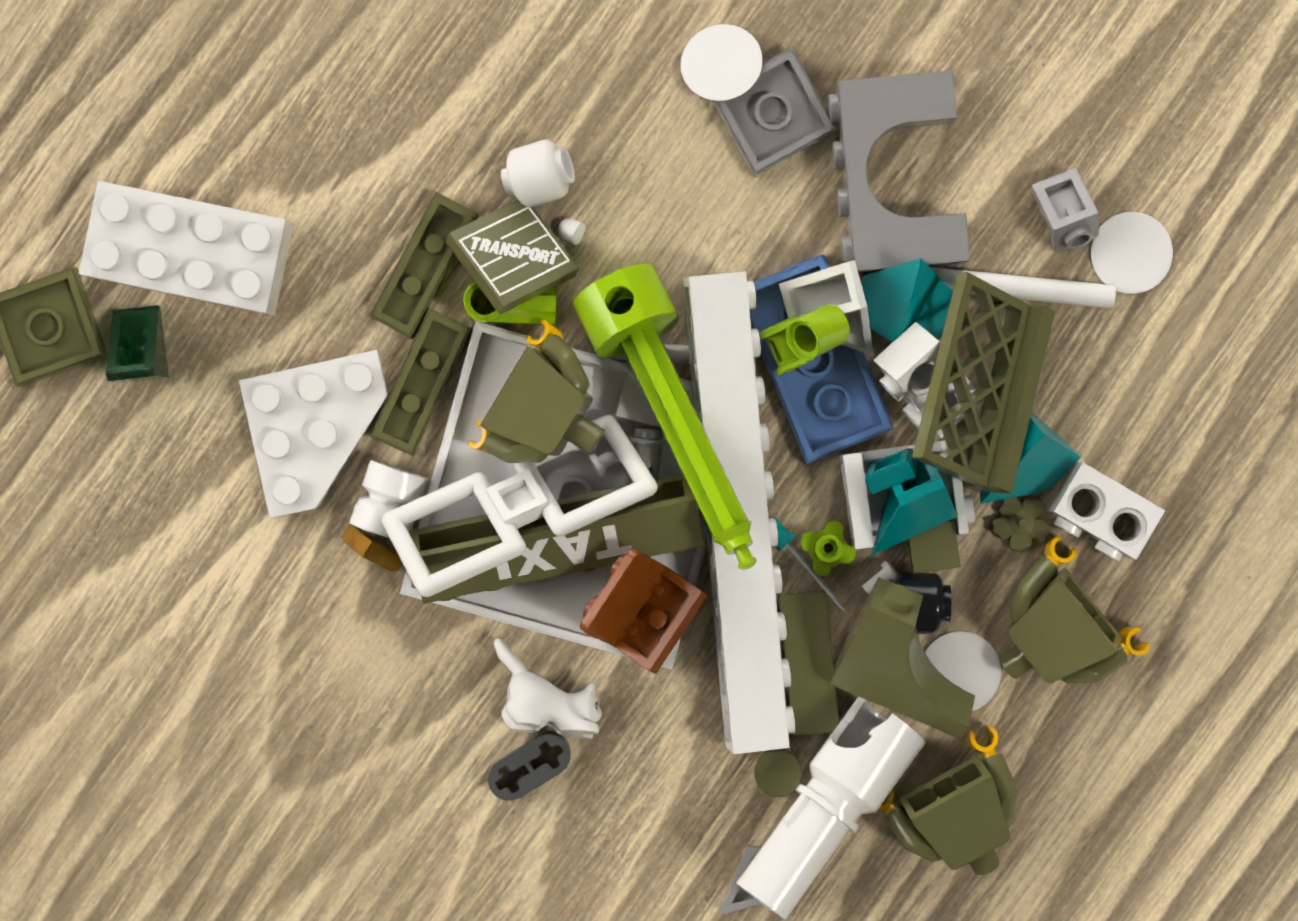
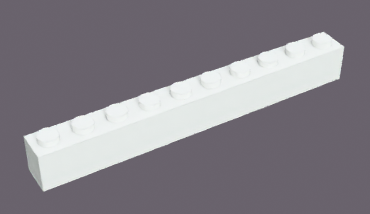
M746 271L682 278L694 409L748 520L752 521L749 534L753 544L748 549L752 557H756L757 560L753 567L746 570L739 569L736 555H727L722 545L712 541L713 536L705 521L725 747L732 754L790 748L788 734L795 733V718L792 706H786L784 688L791 686V673L788 660L781 659L780 641L786 640L787 629L783 612H777L776 594L782 593V576L779 565H773L771 547L778 545V531L775 519L768 517L767 499H773L774 487L771 472L764 471L763 452L769 451V433L767 425L765 423L760 424L758 405L765 403V388L762 376L755 375L754 357H760L761 345L758 329H751L750 310L756 308L755 286L753 281H747Z

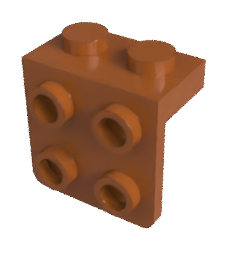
M632 548L615 561L610 570V579L600 594L594 596L587 603L583 611L580 630L589 636L614 646L649 672L657 674L708 594L666 565Z

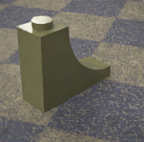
M878 577L838 653L830 685L962 739L969 727L975 695L963 690L944 677L925 654L916 630V622L923 595Z

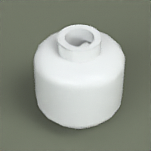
M543 139L511 150L507 157V168L501 170V180L506 193L509 196L515 195L519 202L526 207H535L561 199L568 193L569 184L575 180L574 167L568 151L563 146L558 147L549 139Z

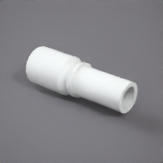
M858 696L810 762L811 780L806 786L800 784L797 787L796 791L800 795L736 884L775 914L786 920L848 832L856 833L859 826L856 824V821L861 814L876 813L924 746V739L893 713L888 719H885L864 698Z

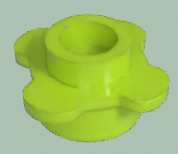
M829 521L824 529L816 533L807 532L801 538V547L809 552L813 560L812 569L818 575H828L834 566L840 563L850 564L855 559L856 551L853 546L847 544L843 536L844 526L838 521ZM827 543L833 547L829 553L824 551V545Z

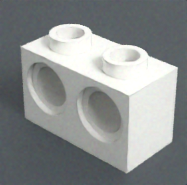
M915 322L873 361L885 375L879 380L881 385L897 402L902 398L906 401L907 405L902 411L919 429L940 341ZM965 376L970 393H972L976 389ZM952 382L948 384L945 394L949 409L959 402ZM983 399L974 404L975 407H977L983 401ZM963 413L953 419L955 426L964 418ZM942 429L936 431L940 438L944 436Z
M1076 462L1072 466L1047 509L1048 512L1057 516L1054 522L1055 526L1076 538H1079L1082 532L1098 540L1094 547L1096 550L1117 562H1120L1123 555L1137 560L1166 511L1084 462ZM1081 489H1086L1093 497V507L1084 516L1077 515L1072 508V498ZM1127 513L1134 522V529L1128 538L1120 540L1113 532V523L1117 516Z

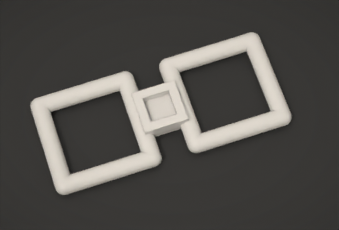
M604 415L592 422L605 429L603 436L607 439L634 483L566 514L563 513L536 466L578 448L570 442L567 443L559 456L548 455L540 463H513L518 474L495 485L490 483L484 473L477 472L385 513L382 517V525L418 593L423 597L433 596L522 555L525 552L526 544L518 528L544 517L551 531L556 536H564L654 495L658 488L657 482L616 418L612 415ZM475 494L502 543L431 574L405 525Z

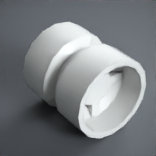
M370 460L362 483L369 494L358 499L349 523L389 538L382 525L384 514L423 497L429 479L389 464ZM414 522L405 525L408 532L412 530Z

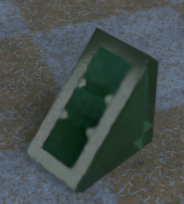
M159 305L113 310L105 374L108 382L129 383L169 378L162 313Z

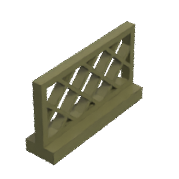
M969 272L957 273L913 458L965 481L964 486L976 492L1012 494L1055 312L1043 305L1030 306ZM971 291L975 292L981 309L973 317L968 307ZM1005 308L1007 310L1003 327L1001 328L997 312ZM985 321L991 342L982 348L975 327ZM964 336L970 357L960 363L956 349L959 338ZM995 352L996 356L992 373L990 374L986 358ZM974 367L980 387L970 393L964 373ZM952 382L959 402L949 409L945 394L948 384ZM984 398L985 402L981 418L979 419L974 404ZM963 413L969 433L959 439L953 419ZM942 429L948 448L942 453L936 454L932 452L936 431ZM973 444V452L968 466L963 450Z

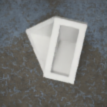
M855 260L779 283L788 318L794 315L798 317L826 304L837 306L847 317L850 326L848 339L841 345L874 356L868 308Z

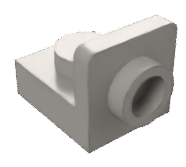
M1077 168L1032 184L1033 197L1051 232V244L1055 252L1067 248H1081L1099 235V213Z

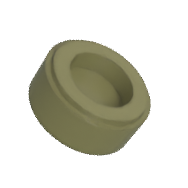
M775 749L767 750L759 756L755 763L754 776L758 787L765 794L772 797H784L797 789L801 781L802 770L799 761L790 751Z

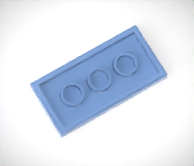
M824 254L754 282L756 308L750 310L751 329L757 328L758 332L788 318L779 283L829 268ZM760 340L762 357L805 464L894 429L863 352L839 345L816 357V359L790 372L777 376L775 373L777 364L766 340Z

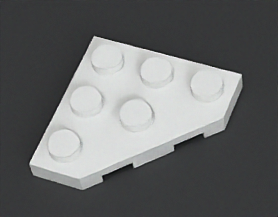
M379 350L239 380L270 518L319 508L329 488L342 468L345 467L364 437L367 428L389 396Z

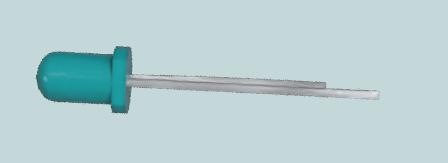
M772 517L776 521L778 531V546L776 549L781 551L787 546L837 606L844 611L845 609L836 600V594L792 546L791 542L797 536L794 533L790 534L777 518Z

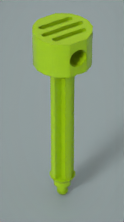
M650 263L635 264L621 268L594 281L577 295L573 306L596 355L601 358H611L626 354L713 536L712 541L722 545L727 555H736L739 569L746 570L753 567L757 560L756 557H752L748 549L753 544L749 534L752 521L748 520L660 339L662 335L671 330L678 322L679 315L655 266ZM631 308L626 313L621 314L624 310Z

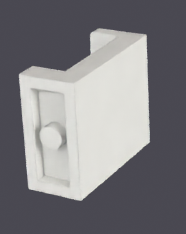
M946 441L934 442L932 452L940 454L948 448ZM915 444L839 455L851 546L855 550L874 547L888 492L887 488L871 494L865 481L870 463L906 448H913L914 451ZM963 450L967 460L966 450ZM937 469L958 517L954 518L956 535L969 534L968 523L975 522L972 496L964 495L961 479Z

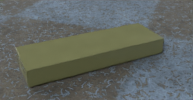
M435 192L369 316L413 339L456 258L455 253L446 243L449 233L475 221L478 214Z
M430 308L428 309L370 437L411 456H415L473 328Z
M818 590L779 594V611L783 612L787 629L786 640H783L784 659L788 660L791 673V686L787 687L789 706H792L795 718V733L792 735L831 733L839 724L836 687L830 685L834 667L826 592Z

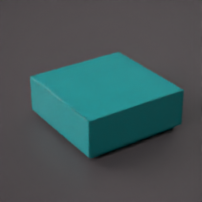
M906 448L870 463L865 481L871 494L916 477L919 462L912 457L913 448Z

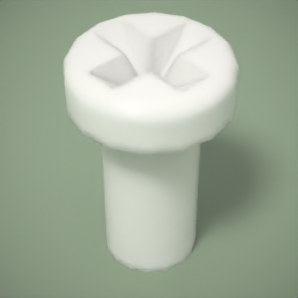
M610 449L598 457L595 454L589 456V461L597 475L601 477L606 474L605 469L618 462L619 458L614 450Z
M888 561L881 563L883 569L862 585L868 594L872 591L878 577L890 581L898 574Z

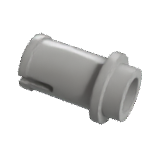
M635 427L634 435L629 436V440L633 442L634 448L653 478L659 479L662 445L667 444V440L663 438V431L653 427ZM630 477V479H629V484H632V483H634V482L632 481V479H631V477Z

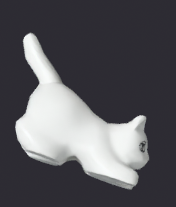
M497 638L494 641L498 658L512 672L507 688V703L501 711L505 724L511 730L522 733H534L542 727L549 725L560 735L585 740H592L593 734L599 733V725L596 722L601 718L602 711L599 707L598 698L595 695V683H590L582 691L567 693L558 689L539 674L529 671L527 666L509 649L503 639Z

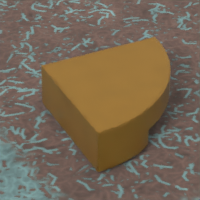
M352 524L348 525L342 535L343 542L359 555L391 572H398L403 564L397 551Z

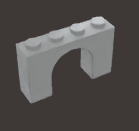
M953 70L838 81L835 86V94H828V112L830 123L838 122L840 141L832 142L834 169L843 170L844 188L837 189L836 191L839 217H847L848 235L841 236L843 263L855 260L858 274H863V272L873 273L920 258L929 267L960 265L969 262L970 252L966 213L914 218L897 215L887 210L877 201L870 190L866 176L869 152L873 144L885 134L903 128L945 125L954 122L957 118Z

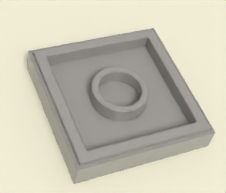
M793 48L762 63V69L757 81L744 94L730 100H712L754 177L837 132L835 124L830 123L829 113Z

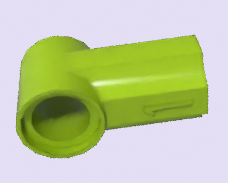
M476 282L470 284L465 291L463 298L464 308L468 315L477 322L484 324L542 325L540 321L544 319L550 324L555 325L557 286L501 315L496 310L488 315L478 314L474 311L471 304L472 296L480 290Z

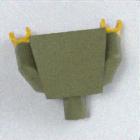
M544 319L540 321L545 326L544 335L538 340L531 335L527 336V342L535 348L526 347L483 421L476 422L475 425L482 428L483 436L479 442L469 440L468 446L470 448L490 453L507 463H540L548 455L559 456L568 442L588 454H592L600 443L605 429L584 417L593 401V397L587 393L589 380L576 353L563 340L561 331Z
M1057 536L1047 542L1044 550L1046 558H1039L1019 581L1009 609L1013 621L1007 631L1015 646L1002 654L1000 661L1006 672L1015 679L1034 667L1047 683H1054L1060 679L1067 684L1099 682L1125 664L1128 660L1127 655H1145L1150 649V643L1142 642L1133 649L1130 639L1141 628L1128 626L1118 633L1069 571L1063 568L1058 572L1057 566L1072 561L1077 555L1076 547L1071 549L1065 558L1059 557L1055 553V545L1063 536Z
M985 725L986 731L990 735V742L986 747L977 744L972 730L967 735L968 745L975 752L982 753L983 761L980 760L978 755H975L899 797L898 799L902 804L899 807L894 802L895 790L893 788L889 793L888 801L882 803L878 810L882 809L887 815L884 818L885 822L907 851L931 862L943 859L951 870H958L970 864L976 875L989 874L998 867L999 858L994 849L1007 843L1010 839L1007 823L1014 816L1017 787L1003 754H997L995 750L999 737L996 729L990 725Z

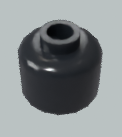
M902 572L894 577V584L902 585L911 591L923 595L916 622L918 634H936L942 628L943 622L950 623L951 586L943 585V581L938 574Z

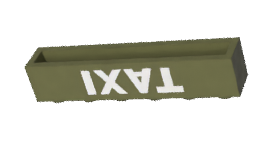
M678 474L655 479L658 488L654 495L564 536H556L551 531L544 517L518 528L526 544L525 552L522 555L433 596H421L423 604L435 601H449L459 596L483 591H496L503 587L531 581H544L550 577L579 571L588 572L598 567L614 564L620 556L626 554L632 548L651 557L670 552H683L690 548L703 546L705 543L696 500L684 475ZM625 486L558 499L556 501L563 513L566 514ZM487 514L409 530V534L431 574L502 543Z

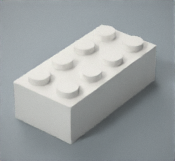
M98 180L78 274L93 279L275 316L294 224L282 218Z

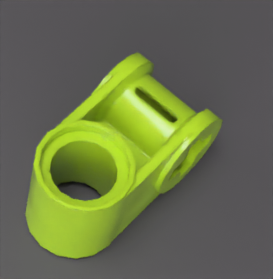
M826 304L798 317L794 315L760 331L759 336L760 340H766L777 364L775 373L777 376H780L843 344L848 339L850 326L842 310L837 306Z

